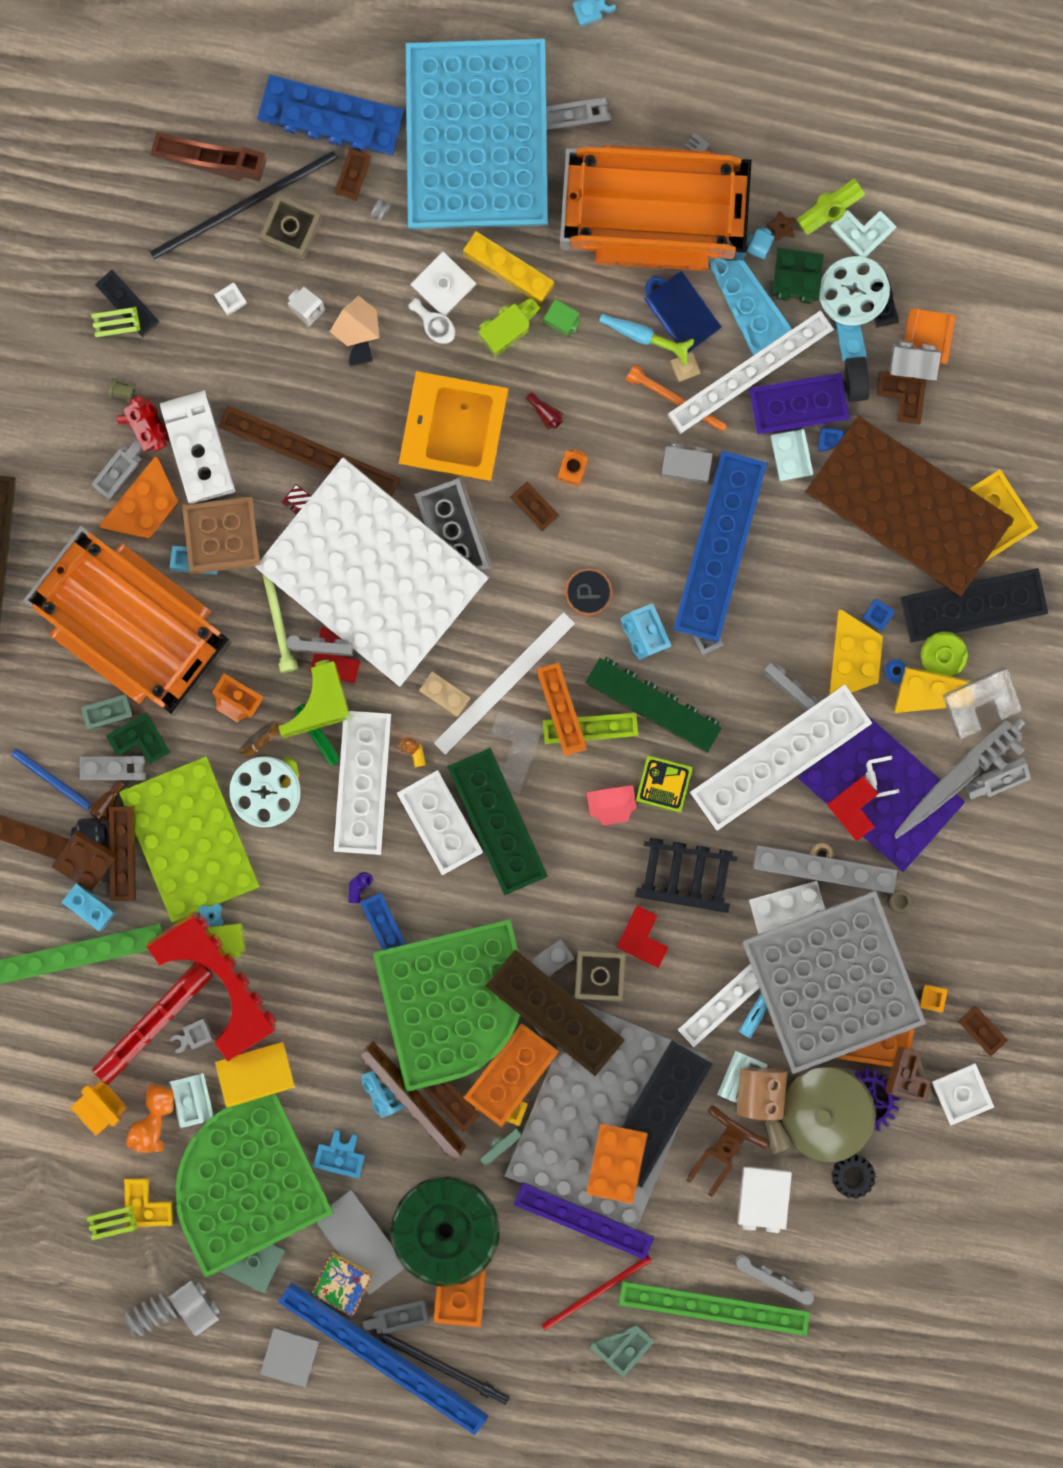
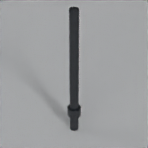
M382 1333L379 1339L479 1391L480 1395L486 1398L491 1397L504 1405L507 1404L510 1396L494 1389V1385L488 1382L483 1383L388 1333Z

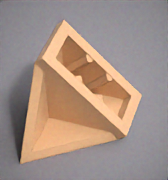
M358 295L341 311L330 333L346 346L378 339L377 310Z

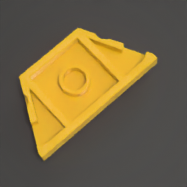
M838 610L829 695L843 685H846L850 692L853 693L875 685L879 681L883 636L843 610Z

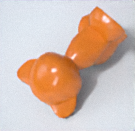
M153 1083L146 1089V1107L150 1113L145 1119L133 1123L130 1127L126 1140L128 1148L142 1153L164 1151V1143L159 1139L162 1116L170 1114L174 1109L173 1090L168 1089L166 1086H156Z

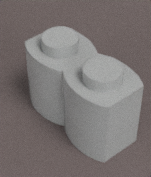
M900 340L899 344H893L889 372L897 376L937 380L941 351L936 349L937 346L933 344L923 343L922 347L913 346V342Z
M191 1279L169 1295L168 1298L192 1333L197 1336L220 1319L218 1313L221 1310L214 1300L210 1302L206 1298L205 1293L207 1291L200 1281L195 1282L194 1279Z

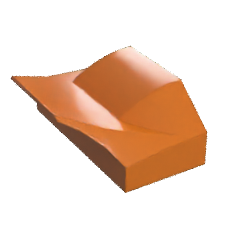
M223 673L212 691L216 699V710L237 723L247 717L252 718L264 700L263 696Z

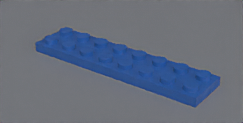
M722 450L673 631L719 642L767 462Z

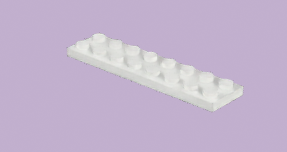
M843 685L690 793L714 828L719 830L864 730L872 722L847 686Z

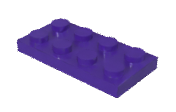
M842 373L749 388L757 435L850 419Z

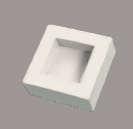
M235 283L230 284L215 294L216 299L227 316L247 304Z

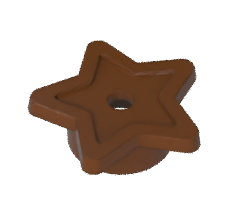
M781 211L777 212L776 219L767 223V227L774 232L775 241L785 236L791 238L795 236L792 226L796 218H786Z

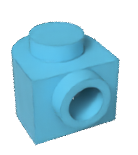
M759 226L755 235L751 233L745 244L748 247L747 252L765 260L774 241V236L771 235L772 232Z

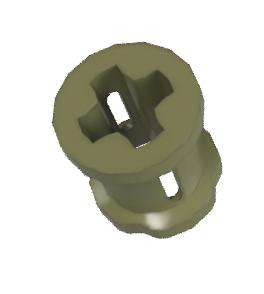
M112 378L108 390V398L116 397L127 400V403H130L129 401L134 398L136 383L127 384Z

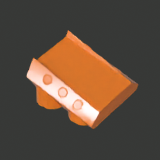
M910 309L909 317L906 321L904 341L913 342V346L922 347L923 343L936 345V349L941 351L939 364L947 365L956 316L920 309Z

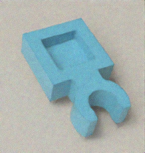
M579 0L572 3L580 27L601 20V12L612 13L616 10V6H606L605 1L607 0Z

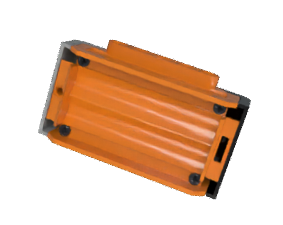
M616 145L602 146V148L583 147L577 148V150L566 148L560 249L595 253L594 262L601 265L695 271L708 270L709 258L730 261L744 260L747 245L752 160H741V158L731 155H716L714 152Z
M82 526L76 531L23 600V602L55 626L49 634L54 640L138 704H141L147 696L173 716L177 715L232 643L229 638L205 621L212 612L123 543L120 542L113 551Z

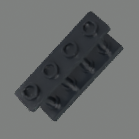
M650 838L649 842L644 841L643 846L650 847L645 883L642 884L641 888H636L635 897L729 913L730 904L725 903L726 898H723L729 861L737 862L738 857L733 856V851L719 849L718 854L710 852V848L696 845V850L686 848V843L673 841L671 846L663 844L664 840ZM660 849L674 851L668 888H665V892L655 891L656 886H654ZM683 853L697 855L691 892H688V896L678 895L679 890H677ZM706 857L720 859L715 893L711 900L702 899V894H700Z

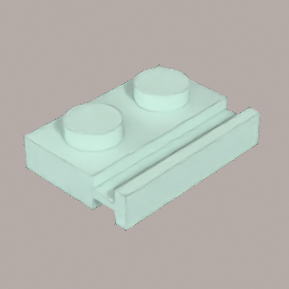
M804 429L770 436L779 482L813 476Z
M735 1051L717 1095L737 1103L740 1067L767 1068L768 1064Z
M204 1073L169 1082L170 1089L174 1092V1106L180 1128L206 1122L214 1116Z

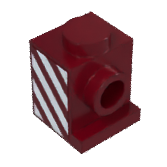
M295 484L283 499L282 504L286 508L290 504L292 506L290 510L297 515L311 498V495Z

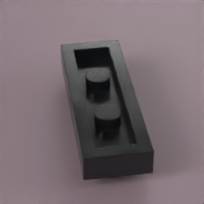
M112 269L95 284L117 310L136 307L140 330L137 332L142 338L160 323ZM132 313L122 314V316L124 318H130L132 317Z

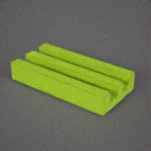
M136 307L91 314L95 322L93 323V328H96L95 337L140 330ZM132 313L130 318L103 322L100 320V317ZM130 322L134 324L132 327L102 330L103 326Z
M132 1206L86 1217L87 1222H90L89 1230L93 1234L91 1235L92 1240L138 1229ZM128 1212L129 1217L96 1224L97 1219ZM130 1222L131 1226L98 1232V1229Z

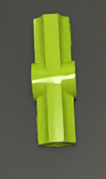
M854 178L834 193L825 192L821 194L817 199L816 205L796 220L808 236L826 222L840 220L845 214V209L865 196V193Z

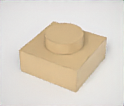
M692 352L688 353V363L686 366L682 364L679 357L670 361L678 383L701 375Z

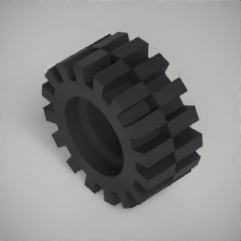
M853 1155L845 1160L838 1161L833 1166L832 1182L837 1191L848 1198L858 1199V1197H864L866 1193L871 1192L872 1186L875 1185L876 1173H874V1168L862 1156ZM852 1167L860 1169L863 1175L862 1181L855 1186L847 1184L844 1178L845 1172Z

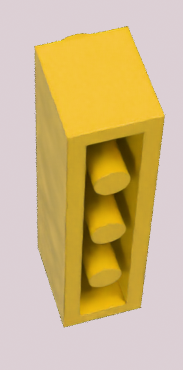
M475 231L463 250L464 257L529 299L533 298L540 306L543 305L554 288L555 281Z

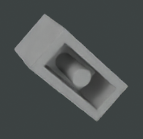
M671 444V447L666 446L661 477L707 484L712 454L708 453V449L694 447L693 451L684 449L685 446L681 444Z

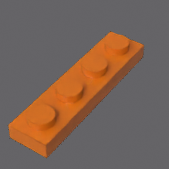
M555 663L536 669L563 755L568 756L587 750L560 664Z

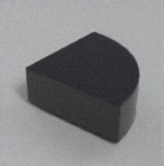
M368 341L358 343L352 348L349 356L350 367L373 362Z

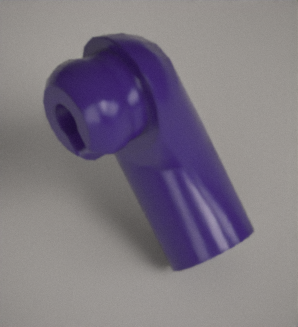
M362 872L350 880L348 903H360V891L370 886L373 882L371 874Z

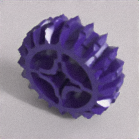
M864 1069V1076L861 1077V1073L856 1070L855 1076L862 1082L869 1081L867 1089L872 1095L873 1101L879 1103L874 1104L875 1108L884 1109L875 1121V1129L881 1131L879 1123L882 1122L883 1125L888 1127L889 1123L886 1118L889 1117L892 1120L896 1118L890 1112L891 1110L899 1111V1107L893 1106V1102H900V1098L892 1097V1094L885 1092L887 1101L878 1100L875 1095L876 1083L886 1091L888 1081L886 1083L884 1081L887 1075L883 1073L878 1079V1070L874 1069L872 1076H869V1070Z

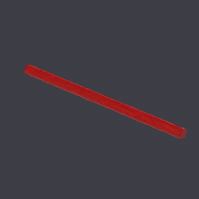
M649 1255L646 1256L645 1260L642 1259L541 1326L546 1331L652 1262Z

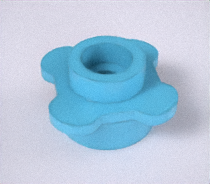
M214 904L209 907L202 905L199 908V913L206 918L209 926H222L224 920L221 918V905Z

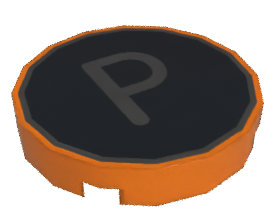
M584 569L571 576L567 583L565 594L567 602L573 610L581 615L591 616L599 614L608 606L611 601L612 588L610 581L603 573L594 569Z

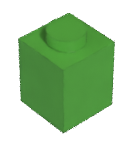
M555 299L545 315L543 323L568 337L570 332L575 333L581 323L578 320L580 313Z

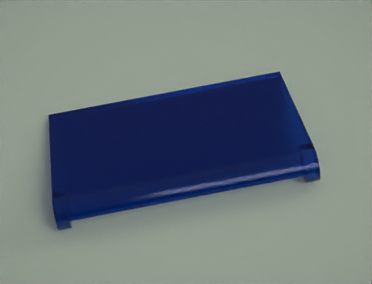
M682 270L643 298L675 343H683L694 339V343L687 350V353L722 328Z

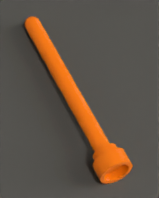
M636 364L633 365L625 379L631 384L636 383L639 385L640 383L677 406L687 401L645 376V372L642 371L643 368ZM711 414L702 419L720 431H725L727 428L725 422Z

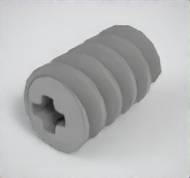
M161 1292L158 1293L159 1301L157 1302L151 1297L150 1306L144 1301L141 1302L142 1310L140 1311L134 1306L133 1315L127 1310L124 1311L125 1322L135 1340L137 1338L136 1332L140 1336H144L145 1328L149 1332L153 1331V1323L157 1327H161L162 1319L166 1323L170 1322V1314L174 1318H178L177 1311L168 1296L165 1297Z

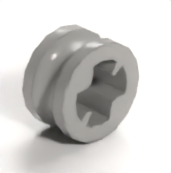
M380 198L374 206L370 217H377L378 221L382 222L391 204L383 203V199Z

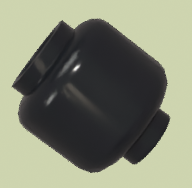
M81 818L77 821L76 827L71 828V837L78 830L101 845L107 840L106 824L102 823L98 818Z

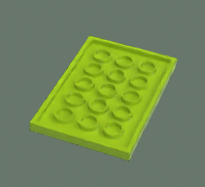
M207 756L119 792L124 806H134L135 833L172 923L183 919L194 911L198 913L202 905L209 907L214 904H220L260 887Z

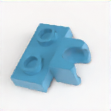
M335 1129L331 1146L319 1143L313 1167L359 1179L365 1155L354 1152L358 1134H353L348 1143H343L340 1140V1130Z

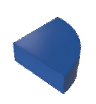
M821 427L817 451H828L834 448L841 441L844 431Z

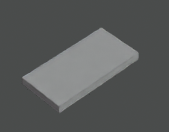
M352 1189L330 1205L334 1214L316 1222L341 1257L374 1274L366 1289L369 1295L405 1269L397 1259L392 1243Z

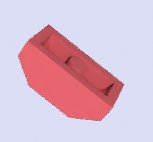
M633 785L586 793L590 816L596 817L602 825L628 822L632 811L637 809Z

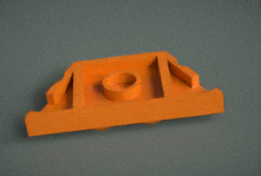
M156 456L99 525L100 528L151 539L176 508L179 501L160 460Z

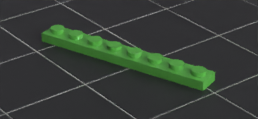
M161 924L0 960V984L149 951L146 947L148 941L163 932Z
M622 1281L619 1299L620 1306L807 1336L810 1311L628 1281Z

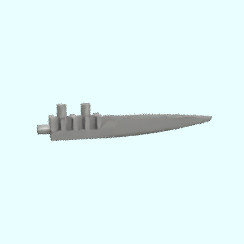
M1018 718L1013 723L1005 720L973 748L920 801L895 832V838L902 836L951 799L971 780L979 776L980 767L986 772L989 770V766L994 763L1000 770L1006 768L1007 763L1000 756H1005L1009 748L1017 755L1022 754L1025 748L1019 744L1022 740V733L1019 730L1025 725L1024 721L1021 718Z

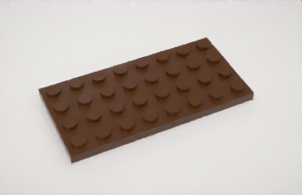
M859 415L805 491L807 495L959 597L963 595L1014 521L1012 517Z

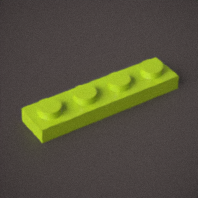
M636 713L577 718L585 741L638 736ZM543 720L544 743H560L553 721Z

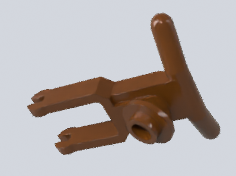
M710 1106L708 1109L709 1114L726 1126L715 1145L706 1148L686 1181L691 1183L709 1155L714 1156L725 1163L726 1167L709 1191L708 1195L713 1197L731 1170V1159L739 1153L743 1141L746 1139L762 1148L769 1147V1141L738 1124L717 1107Z

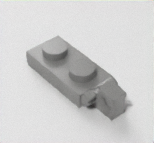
M136 439L130 448L124 446L122 449H119L92 482L91 486L108 500L112 499L139 465L138 463L141 461L139 454L143 450L139 441Z
M1023 757L1007 764L1003 770L997 768L971 780L965 786L966 793L971 800L987 795L989 798L1030 780L1027 762Z

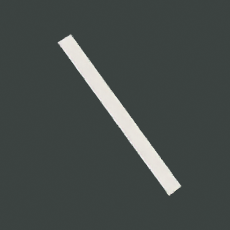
M563 612L434 744L446 754L575 623Z

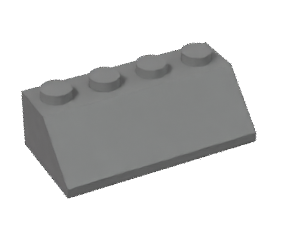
M458 478L415 494L426 526L482 572L493 569L463 480Z

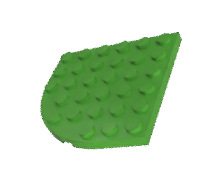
M510 919L372 953L406 1092L452 1081L477 1071L493 1059L512 1036L520 1015L485 987L515 949L518 951Z
M276 1093L231 1106L218 1112L191 1139L181 1159L176 1179L177 1213L185 1237L205 1278L334 1214Z

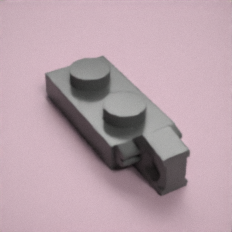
M425 1299L378 1309V1311L373 1312L374 1317L362 1320L364 1331L376 1328L377 1334L390 1333L430 1323Z

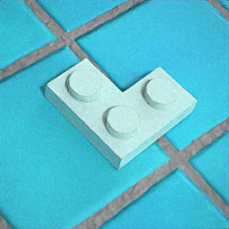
M847 210L843 217L834 222L830 228L857 256L867 257L897 227L881 210L865 226Z

